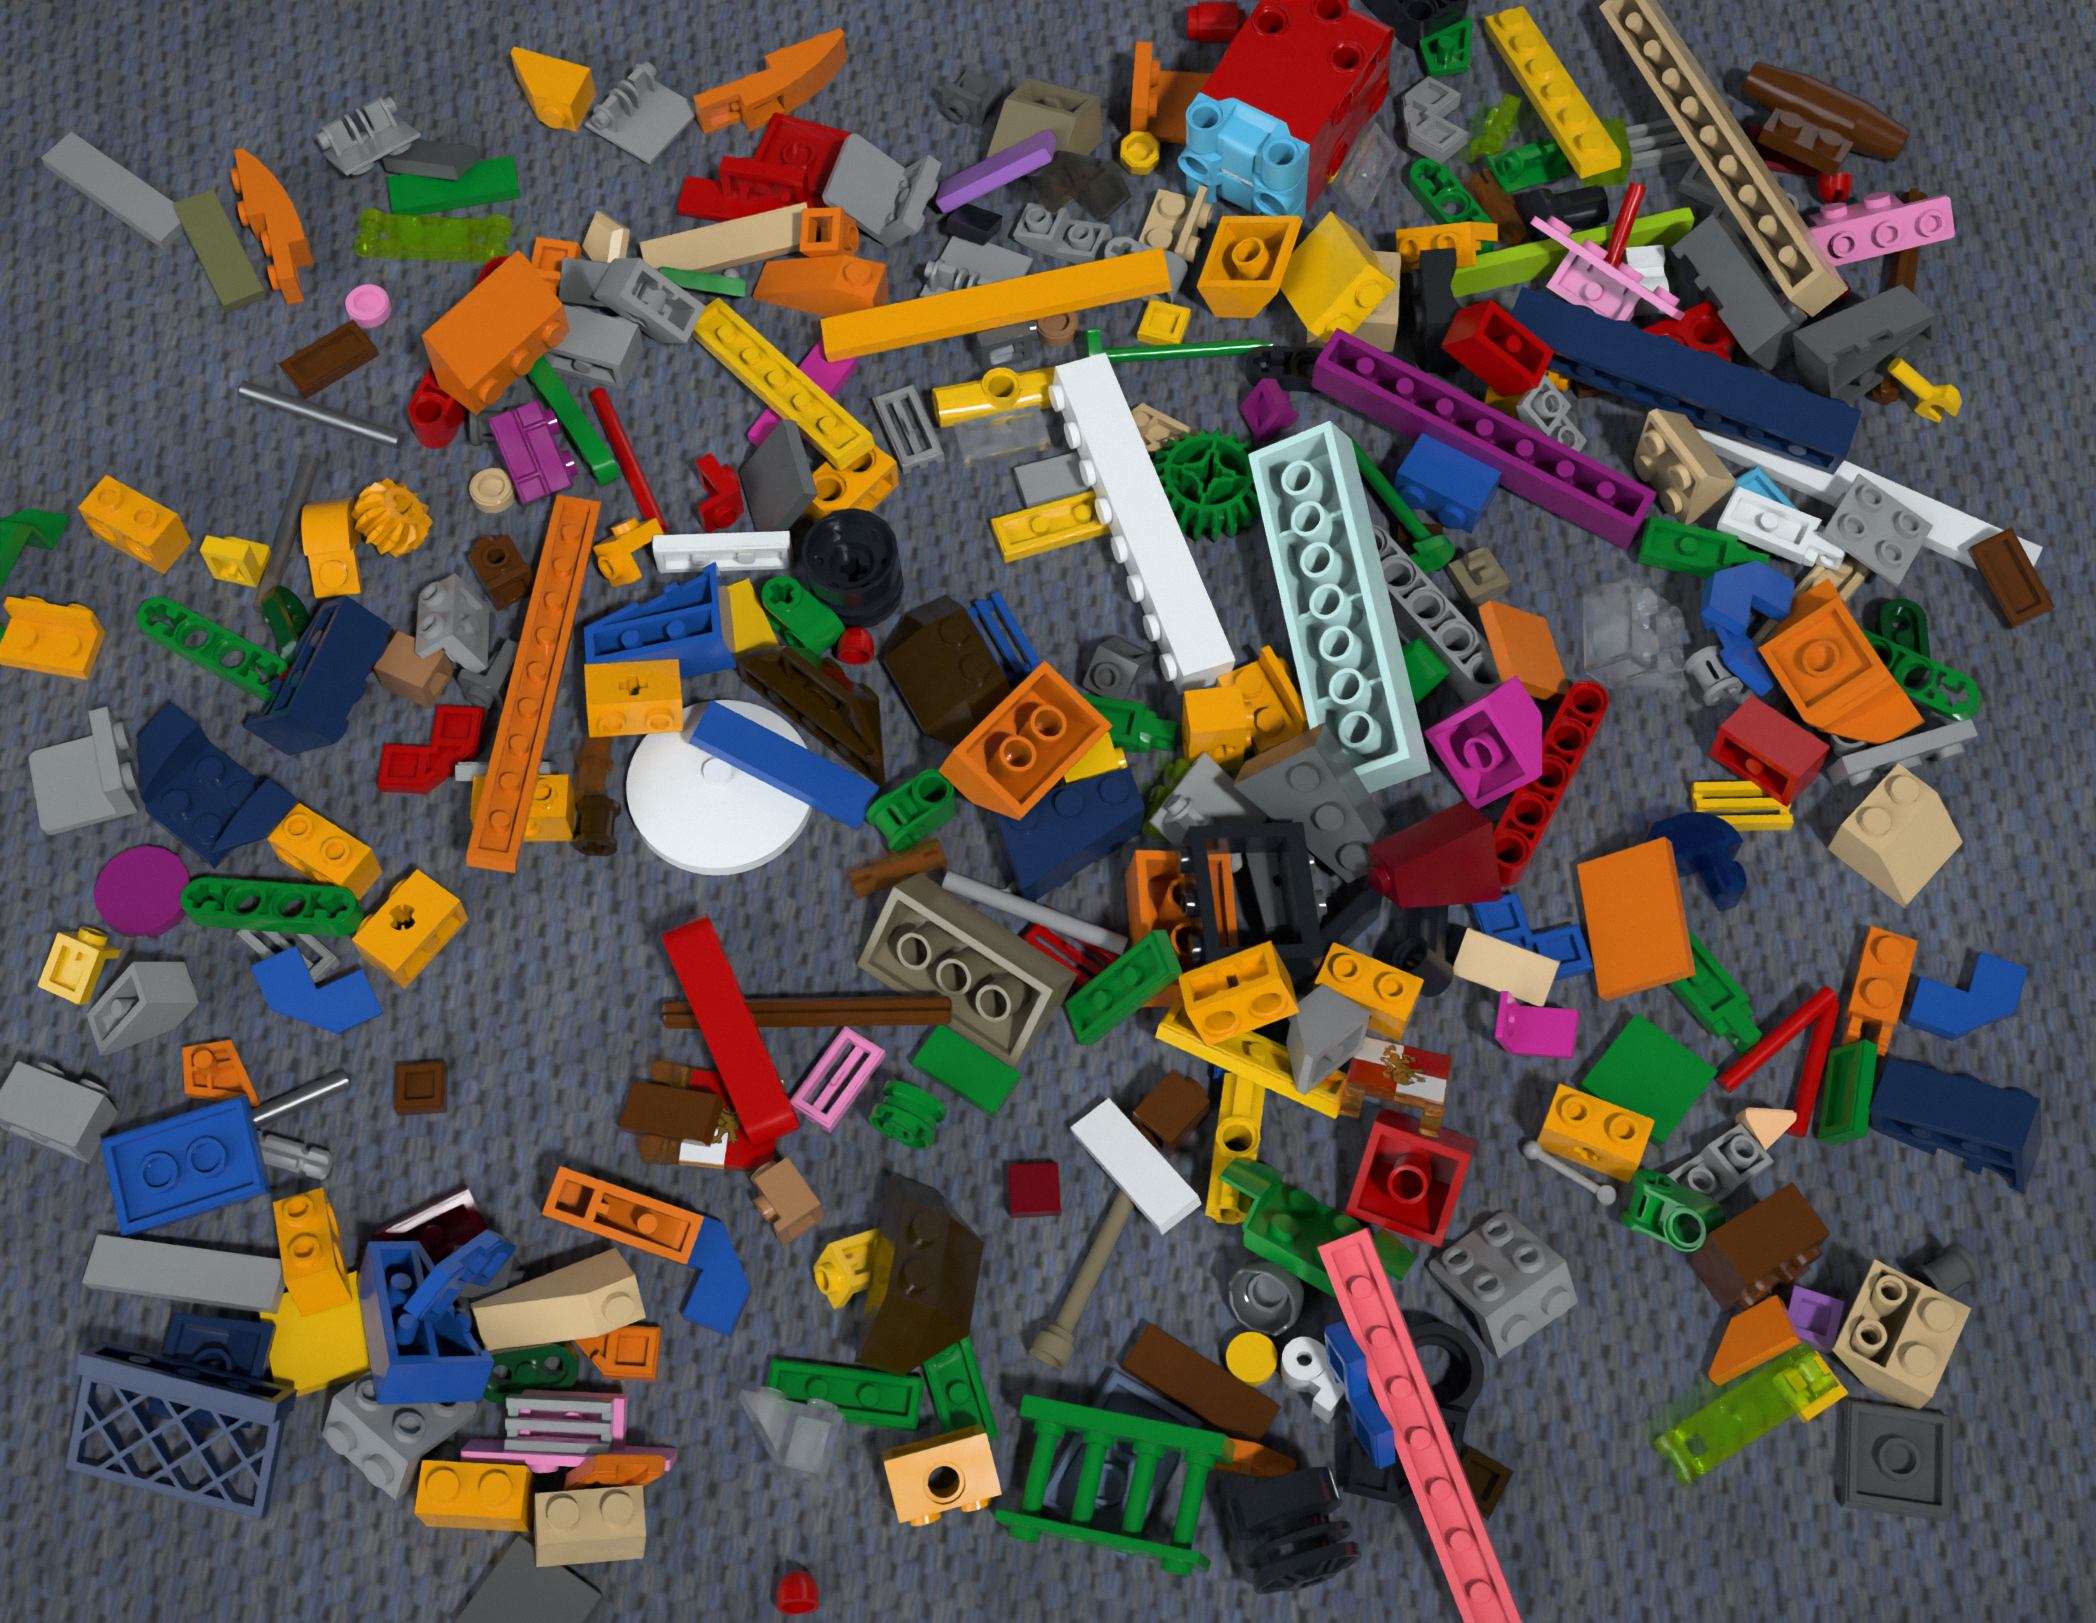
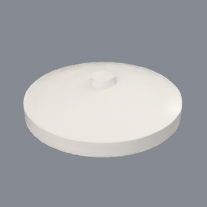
M714 700L807 749L794 728L772 711L742 701ZM707 701L683 708L684 732L647 734L636 749L628 770L626 781L627 802L633 823L643 841L653 852L668 863L703 875L742 873L762 866L783 853L802 832L813 807L689 744L695 729L711 702Z

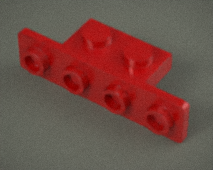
M724 155L719 167L721 181L688 176L685 179L677 204L679 215L720 222L806 202L808 208L829 207L825 204L823 198L810 196L807 169L798 168L790 164L779 165L755 161L747 157L736 158ZM817 226L816 237L821 238V228Z

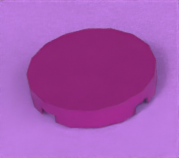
M142 846L128 849L111 859L99 874L94 889L96 909L109 928L124 937L136 938L135 936L147 935L150 938L162 935L178 925L186 915L181 906L180 897L184 888L192 881V876L180 858L164 848Z

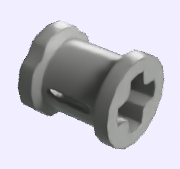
M1719 645L1708 646L1699 650L1684 663L1686 672L1694 674L1705 694L1702 699L1707 706H1715L1728 701L1743 688L1742 681L1738 677H1733L1719 654L1722 648Z

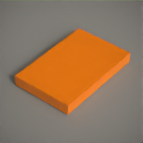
M1662 837L1577 865L1600 998L1610 1001L1696 975L1673 846L1669 839Z

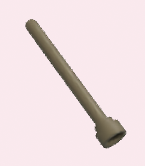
M1121 1189L1054 1324L1047 1325L1045 1331L1037 1333L1029 1350L1035 1359L1055 1369L1065 1370L1073 1356L1075 1348L1072 1344L1075 1338L1072 1332L1135 1205Z

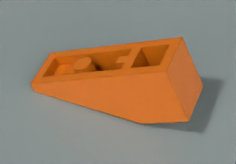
M849 255L766 261L754 290L753 299L825 317L885 306L889 296L887 267L883 263Z
M559 1166L541 1214L543 1217L684 1265L688 1263L704 1216L562 1166Z

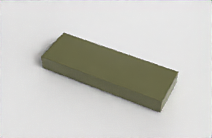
M209 189L173 203L174 210L225 313L266 298L264 289L214 189Z

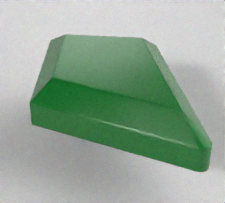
M1468 17L1427 38L1419 40L1418 48L1428 76L1435 78L1469 72L1473 28L1472 17Z
M1421 638L1401 646L1414 702L1417 704L1452 671Z

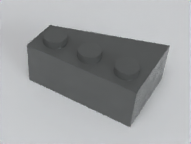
M1711 214L1670 248L1679 260L1682 259L1696 269L1699 276L1694 282L1701 291L1709 290L1720 308V311L1717 312L1749 357L1770 371L1795 351L1792 333L1805 328L1803 322L1807 319V315L1801 308L1787 299L1782 288L1750 239L1748 241Z
M1901 284L1793 332L1799 385L1803 386L1807 391L1825 398H1837L1845 401L1848 405L1852 404L1892 375L1888 372L1887 368L1895 358L1901 357L1908 364L1939 342L1938 314Z
M1325 722L1244 762L1233 784L1236 789L1275 822H1303L1307 849L1347 883L1367 874V870L1370 868L1367 847L1394 835V832Z

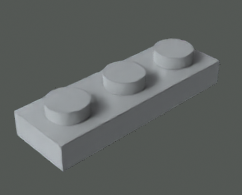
M1968 719L1843 756L1830 766L1827 772L1833 786L1850 782L1852 788H1859L1879 779L1878 773L1891 770L1898 763L1911 772L1922 766L1921 760L1936 756L1938 763L1957 758L1965 754L1964 746L1975 739L1978 734L1972 719Z

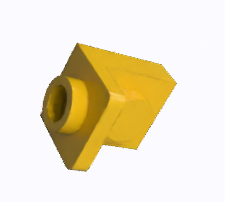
M206 535L200 548V552L215 579L257 588L271 554V550L266 544L235 537H225L222 539Z
M81 926L79 931L58 932L38 987L78 1005L89 1004L105 960L118 958L121 948L108 943L107 939L109 936L93 928Z
M880 1227L829 1243L815 1263L813 1269L817 1286L824 1295H827L834 1309L844 1307L854 1293L868 1289Z

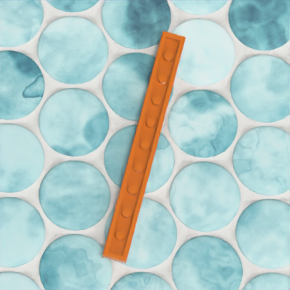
M556 495L466 854V866L516 873L601 515L600 501Z

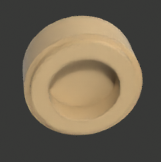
M499 468L484 469L478 472L470 482L469 491L473 503L483 512H502L509 508L516 498V490L509 473Z

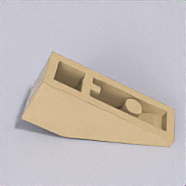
M616 1248L470 1304L481 1345L484 1350L487 1349L488 1351L598 1337L646 1318L636 1276Z

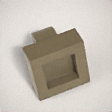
M1480 547L1466 553L1463 558L1449 563L1446 571L1468 607L1507 591L1510 584L1509 579L1488 547Z

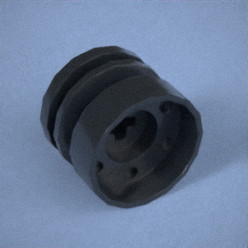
M855 508L833 511L817 520L807 532L801 549L803 566L811 595L820 603L828 606L847 629L857 626L861 628L874 627L888 619L900 605L905 588L896 535L888 523L870 511Z
M1327 1466L1313 1467L1278 1476L1246 1489L1228 1500L1226 1507L1237 1539H1263L1264 1544L1248 1553L1244 1559L1248 1568L1267 1567L1251 1579L1255 1593L1262 1595L1280 1591L1293 1592L1309 1588L1333 1578L1338 1572L1361 1559L1362 1554L1358 1543L1354 1541L1337 1543L1351 1534L1353 1531L1351 1523L1346 1520L1324 1522L1323 1519L1343 1503L1331 1468Z

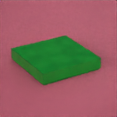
M1636 1013L1582 1081L1578 1090L1655 1120L1648 1141L1660 1149L1714 1079L1718 1070Z

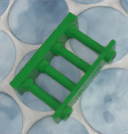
M1024 1394L1019 1415L1034 1425L1033 1432L1037 1434L1019 1514L996 1509L994 1520L1009 1528L1008 1537L1023 1542L1039 1544L1040 1536H1046L1161 1561L1160 1570L1185 1577H1191L1193 1568L1209 1572L1211 1560L1202 1553L1191 1551L1208 1470H1214L1216 1462L1232 1465L1236 1444L1226 1434ZM1065 1432L1084 1435L1082 1442L1087 1444L1069 1524L1039 1518L1057 1440H1062ZM1114 1442L1133 1445L1132 1452L1137 1454L1119 1535L1089 1529L1107 1449L1112 1450ZM1165 1452L1184 1456L1183 1463L1188 1465L1170 1546L1140 1540L1157 1460H1163Z

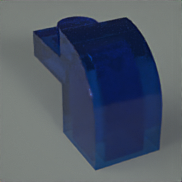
M1687 812L1654 822L1645 843L1662 837H1666L1672 842L1678 878L1700 872L1719 912L1737 907L1747 885L1743 867L1738 861H1733L1743 843V839L1737 830L1725 820L1704 812Z

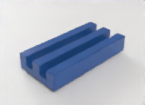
M999 591L991 594V599L986 602L983 599L975 601V607L968 609L967 606H964L1009 684L1030 675L1040 665V660ZM995 610L1025 660V665H1021L992 616V611ZM981 617L1012 671L1005 673L974 619Z

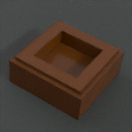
M445 1061L396 1064L395 1112L397 1116L447 1113L448 1066Z

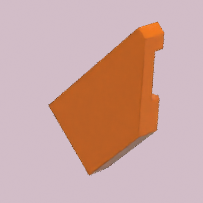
M1777 1294L1731 1318L1708 1372L1710 1379L1718 1387L1802 1343L1784 1302Z
M623 1326L598 1337L573 1340L605 1379L657 1382L663 1334L661 1327Z
M1231 1439L1236 1444L1232 1465L1216 1462L1214 1468L1273 1479L1295 1472L1296 1460L1255 1442Z
M595 1455L566 1474L564 1490L643 1485L644 1487L664 1475L666 1458L661 1455Z

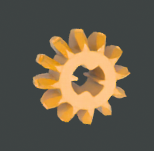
M389 478L367 486L359 495L360 498L356 501L355 507L351 512V515L357 521L354 529L364 533L367 538L365 544L373 543L377 546L380 555L389 551L395 558L416 550L425 541L424 538L428 535L429 528L433 522L426 515L429 506L420 503L417 499L418 492L412 494L407 490L404 482L396 485Z

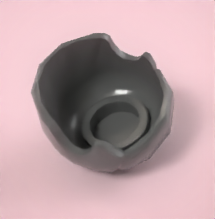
M1257 1258L1245 1263L1229 1280V1304L1238 1322L1253 1332L1278 1336L1296 1323L1303 1310L1304 1288L1299 1277L1288 1272L1279 1264L1265 1258Z

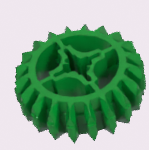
M1200 426L1196 431V436H1190L1183 430L1181 435H1179V442L1168 438L1164 444V451L1157 450L1153 461V466L1182 535L1188 530H1192L1196 542L1202 537V533H1210V537L1215 543L1219 538L1220 531H1224L1233 539L1237 533V526L1247 530L1251 525L1252 517L1258 518L1261 513L1248 454L1253 452L1251 442L1238 444L1239 437L1236 432L1227 438L1223 437L1219 426L1213 434H1205V431ZM1212 475L1211 483L1208 484L1207 492L1204 493V484H1207L1208 476Z

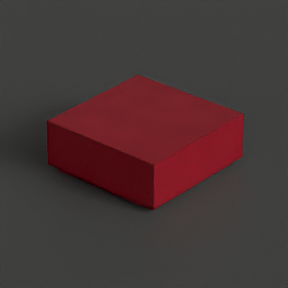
M1058 1162L1008 1165L1011 1218L1061 1216Z

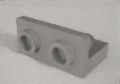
M456 573L440 582L429 584L419 594L415 653L421 659H424L444 648L450 660L461 664L466 670L477 674L488 668L490 606Z

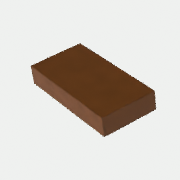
M352 319L282 361L279 365L285 376L306 400L379 356L376 346Z
M2012 527L1969 547L1967 551L2010 630L2055 608Z
M634 1081L618 1127L629 1134L710 1147L725 1100L716 1094Z

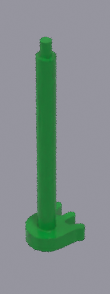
M1089 328L1085 330V335L1083 336L1085 358L1106 352L1110 363L1248 355L1252 349L1258 346H1273L1272 341L1260 342L1259 339L1102 348L1100 328Z
M1346 434L1352 439L1359 471L1417 541L1413 544L1417 552L1409 556L1424 574L1445 566L1454 556V545L1445 535L1434 537L1431 535L1352 436Z

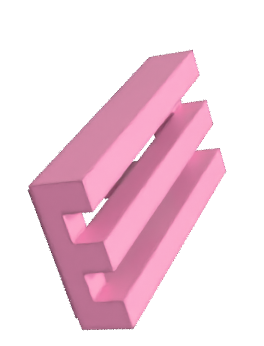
M844 1026L790 1100L795 1112L802 1113L807 1120L812 1123H818L823 1130L831 1133L886 1057L885 1050ZM849 1042L856 1047L838 1069L813 1105L807 1103L806 1101ZM865 1052L870 1054L827 1114L823 1113L825 1107Z

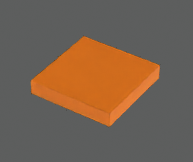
M1491 599L1478 607L1501 683L1517 675L1530 696L1558 705L1562 704L1569 686L1546 618Z

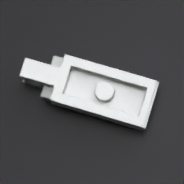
M1741 487L1735 488L1716 528L1719 532L1736 535L1739 540L1798 564L1803 563L1811 567L1816 563L1817 565L1838 571L1847 553L1822 535L1825 527L1820 525L1821 519Z

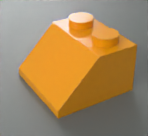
M1300 216L1221 217L1196 286L1215 317L1255 318L1279 291L1303 222Z

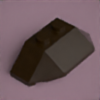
M945 595L905 613L886 652L884 664L925 736L955 748L1012 693L1006 676L964 606Z
M785 645L746 653L738 659L743 683L874 784L880 787L885 782L880 701L871 688L863 683L856 685L845 676L843 669L833 659L829 657L822 659L807 648Z
M892 1175L888 1180L854 1362L902 1377L969 1335L984 1242L936 1189Z

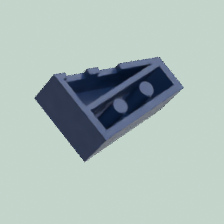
M347 595L323 603L291 652L297 656L292 669L284 681L276 677L267 689L274 694L272 700L260 717L256 718L250 715L243 728L289 756L337 743L347 731L349 721L346 718L353 704L361 699L367 689L368 682L365 679L372 665L378 662L386 650L387 644L384 640L391 625Z
M1130 767L1052 789L1020 821L994 812L995 833L1019 897L1036 903L1039 898L1057 886L1062 887L1071 881L1073 875L1092 862H1099L1143 832L1145 806Z
M1892 1058L1888 1059L1870 1107L1874 1131L1933 1156L1936 1154L1937 1148L1967 1160L1964 1169L1980 1175L1983 1167L2011 1178L2010 1188L2020 1193H2025L2042 1144L2040 1098L2033 1097L2029 1092L2018 1087L2008 1086L2000 1088L1982 1083L1978 1078L1966 1073H1955L1952 1075L1933 1070L1930 1066L1918 1060L1908 1059L1900 1061Z

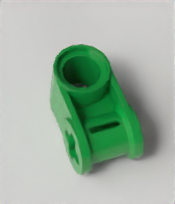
M777 576L768 580L763 586L761 595L763 604L766 607L765 615L772 630L787 642L789 646L807 648L821 656L839 640V637L845 631V627L838 616L828 606L820 603L797 580L788 576Z
M927 769L920 772L916 777L895 791L879 798L867 810L865 819L871 826H878L888 839V848L894 855L907 852L924 837L954 817L957 811L955 788L938 771L939 769ZM939 792L945 795L938 802L924 800L931 793Z
M1646 1169L1635 1170L1631 1181L1635 1187L1628 1208H1624L1620 1215L1621 1223L1629 1229L1649 1235L1684 1252H1691L1700 1248L1708 1234L1726 1222L1723 1208L1712 1197L1685 1187L1665 1174ZM1688 1214L1697 1219L1701 1227V1233L1692 1228L1688 1220Z

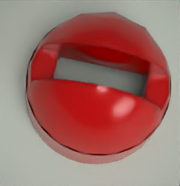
M1827 173L1817 175V195L1823 203L1830 204L1833 198L1834 203H1842L1847 199L1852 185L1851 174L1837 173L1835 177Z
M859 626L848 628L839 637L837 658L845 664L870 663L874 659L872 635L866 629Z
M802 1570L786 1573L779 1581L776 1591L777 1610L788 1615L806 1614L816 1611L819 1608V1588L815 1579L809 1573Z

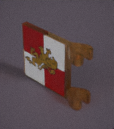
M1365 1036L1362 1049L1351 1058L1339 1114L1359 1118L1364 1095L1423 1109L1418 1133L1438 1138L1441 1121L1445 1113L1452 1057Z
M667 1061L654 1062L651 1071L652 1084L716 1094L724 1099L725 1103L710 1147L675 1142L658 1136L646 1135L642 1137L639 1148L642 1163L652 1165L678 1164L754 1173L764 1164L775 1161L778 1139L758 1149L753 1147L719 1071L688 1068ZM780 1078L785 1088L786 1079Z

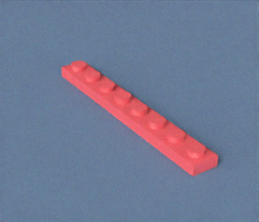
M1367 1227L1318 1246L1350 1332L1366 1356L1369 1381L1381 1411L1393 1427L1396 1450L1463 1622L1524 1623L1369 1228Z

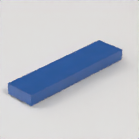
M713 700L709 703L689 741V744L856 830L862 824L866 812L879 789V786Z

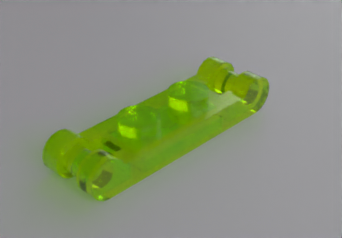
M368 208L362 210L360 215L359 227L362 229V232L356 236L354 251L359 256L367 258L488 263L495 257L508 255V245L505 241L511 236L513 223L508 217L499 214L491 215L488 219L393 215ZM379 234H390L389 239L379 238ZM479 238L487 239L483 243H478Z
M1808 1341L1673 1427L1653 1442L1661 1456L1668 1455L1678 1470L1675 1476L1684 1488L1839 1387L1830 1372L1824 1374L1814 1358L1817 1354ZM1796 1370L1808 1385L1798 1392L1786 1378L1788 1374ZM1695 1435L1698 1436L1707 1449L1705 1453L1696 1459L1685 1445V1442Z

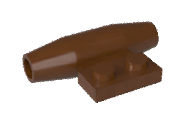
M1758 61L1752 66L1741 89L1742 94L1772 113L1762 128L1757 142L1833 177L1840 170L1850 151L1895 162L1911 131L1866 100L1808 74Z

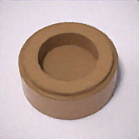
M1075 311L1035 319L1038 339L1047 346H1066L1073 342L1078 334V317Z

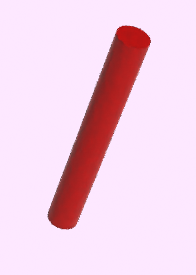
M1633 182L1629 183L1606 248L1608 254L1604 258L1605 261L1616 268L1619 267L1647 188Z
M1823 985L1717 1078V1082L1726 1092L1731 1093L1837 1001L1836 993L1829 986Z
M1836 1001L1815 1019L1792 1106L1793 1112L1796 1113V1121L1786 1130L1788 1135L1797 1138H1805L1840 1007V1004Z

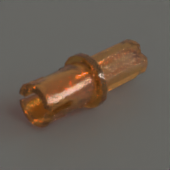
M1482 170L1487 180L1485 183L1479 172L1475 173L1469 181V186L1482 204L1483 211L1494 224H1497L1498 232L1506 244H1519L1521 239L1527 235V229L1514 209L1515 201L1512 195L1503 192L1492 170Z
M588 720L583 752H580L576 759V763L580 767L574 794V800L577 803L585 797L603 796L607 772L613 769L614 764L610 757L614 736L589 738Z

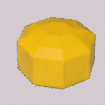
M1133 131L1121 141L1120 164L1130 174L1148 175L1159 166L1160 142L1150 132Z

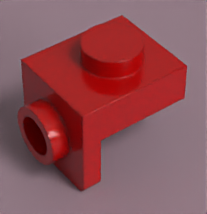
M710 452L696 461L700 485L711 497L698 507L702 528L707 534L718 528L723 529L731 526L745 512L739 488L740 482L735 472L728 464L721 466Z

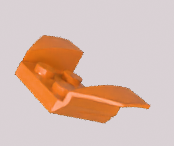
M1827 578L1815 587L1792 599L1790 616L1779 623L1774 637L1759 647L1758 650L1803 720L1810 727H1816L1820 732L1877 745L1887 744L1925 721L1903 688L1893 678L1849 612L1851 610L1831 580Z

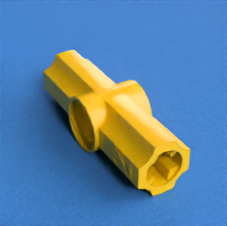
M1055 366L1015 373L1008 368H994L989 370L982 380L932 389V400L937 424L940 425V428L987 420L996 425H1003L1012 422L1019 413L1051 408L1053 406L1050 401L1048 388L1053 385Z
M1233 1072L1224 1074L1205 1209L1206 1216L1215 1219L1218 1223L1231 1225L1245 1221L1251 1207L1252 1197L1218 1178L1235 1157L1257 1161L1266 1087ZM1237 1141L1245 1145L1247 1149L1236 1152L1230 1150L1225 1144Z

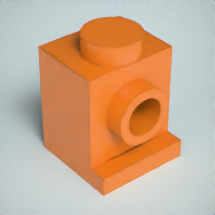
M844 208L802 209L799 252L809 257L834 255L854 257V253L859 247V232L856 220L846 215ZM817 226L821 228V242H816Z

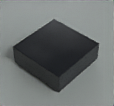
M966 203L960 206L948 218L946 232L983 246L1000 230L1003 216Z

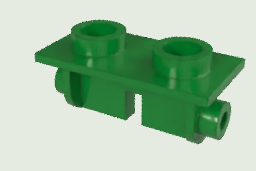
M1551 138L1486 158L1505 195L1563 178L1570 174L1565 165L1568 161L1567 157L1556 140H1551Z

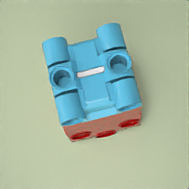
M1260 0L1230 43L1223 59L1186 111V147L1178 158V164L1186 174L1187 195L1195 198L1199 186L1202 185L1208 187V204H1213L1222 197L1259 216H1300L1303 221L1331 177L1338 172L1345 157L1357 146L1363 129L1384 102L1390 85L1388 76L1395 28L1350 8L1348 0Z

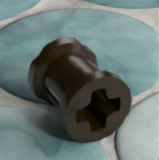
M603 796L583 798L578 803V811L582 815L580 835L575 838V849L588 856H610L614 854L618 846L617 840L614 838L615 818L621 814L620 803Z

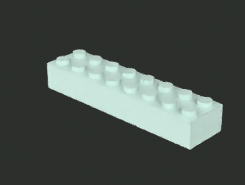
M1328 421L1248 454L1309 728L1312 729L1325 722L1369 793L1431 772L1352 439L1331 421Z

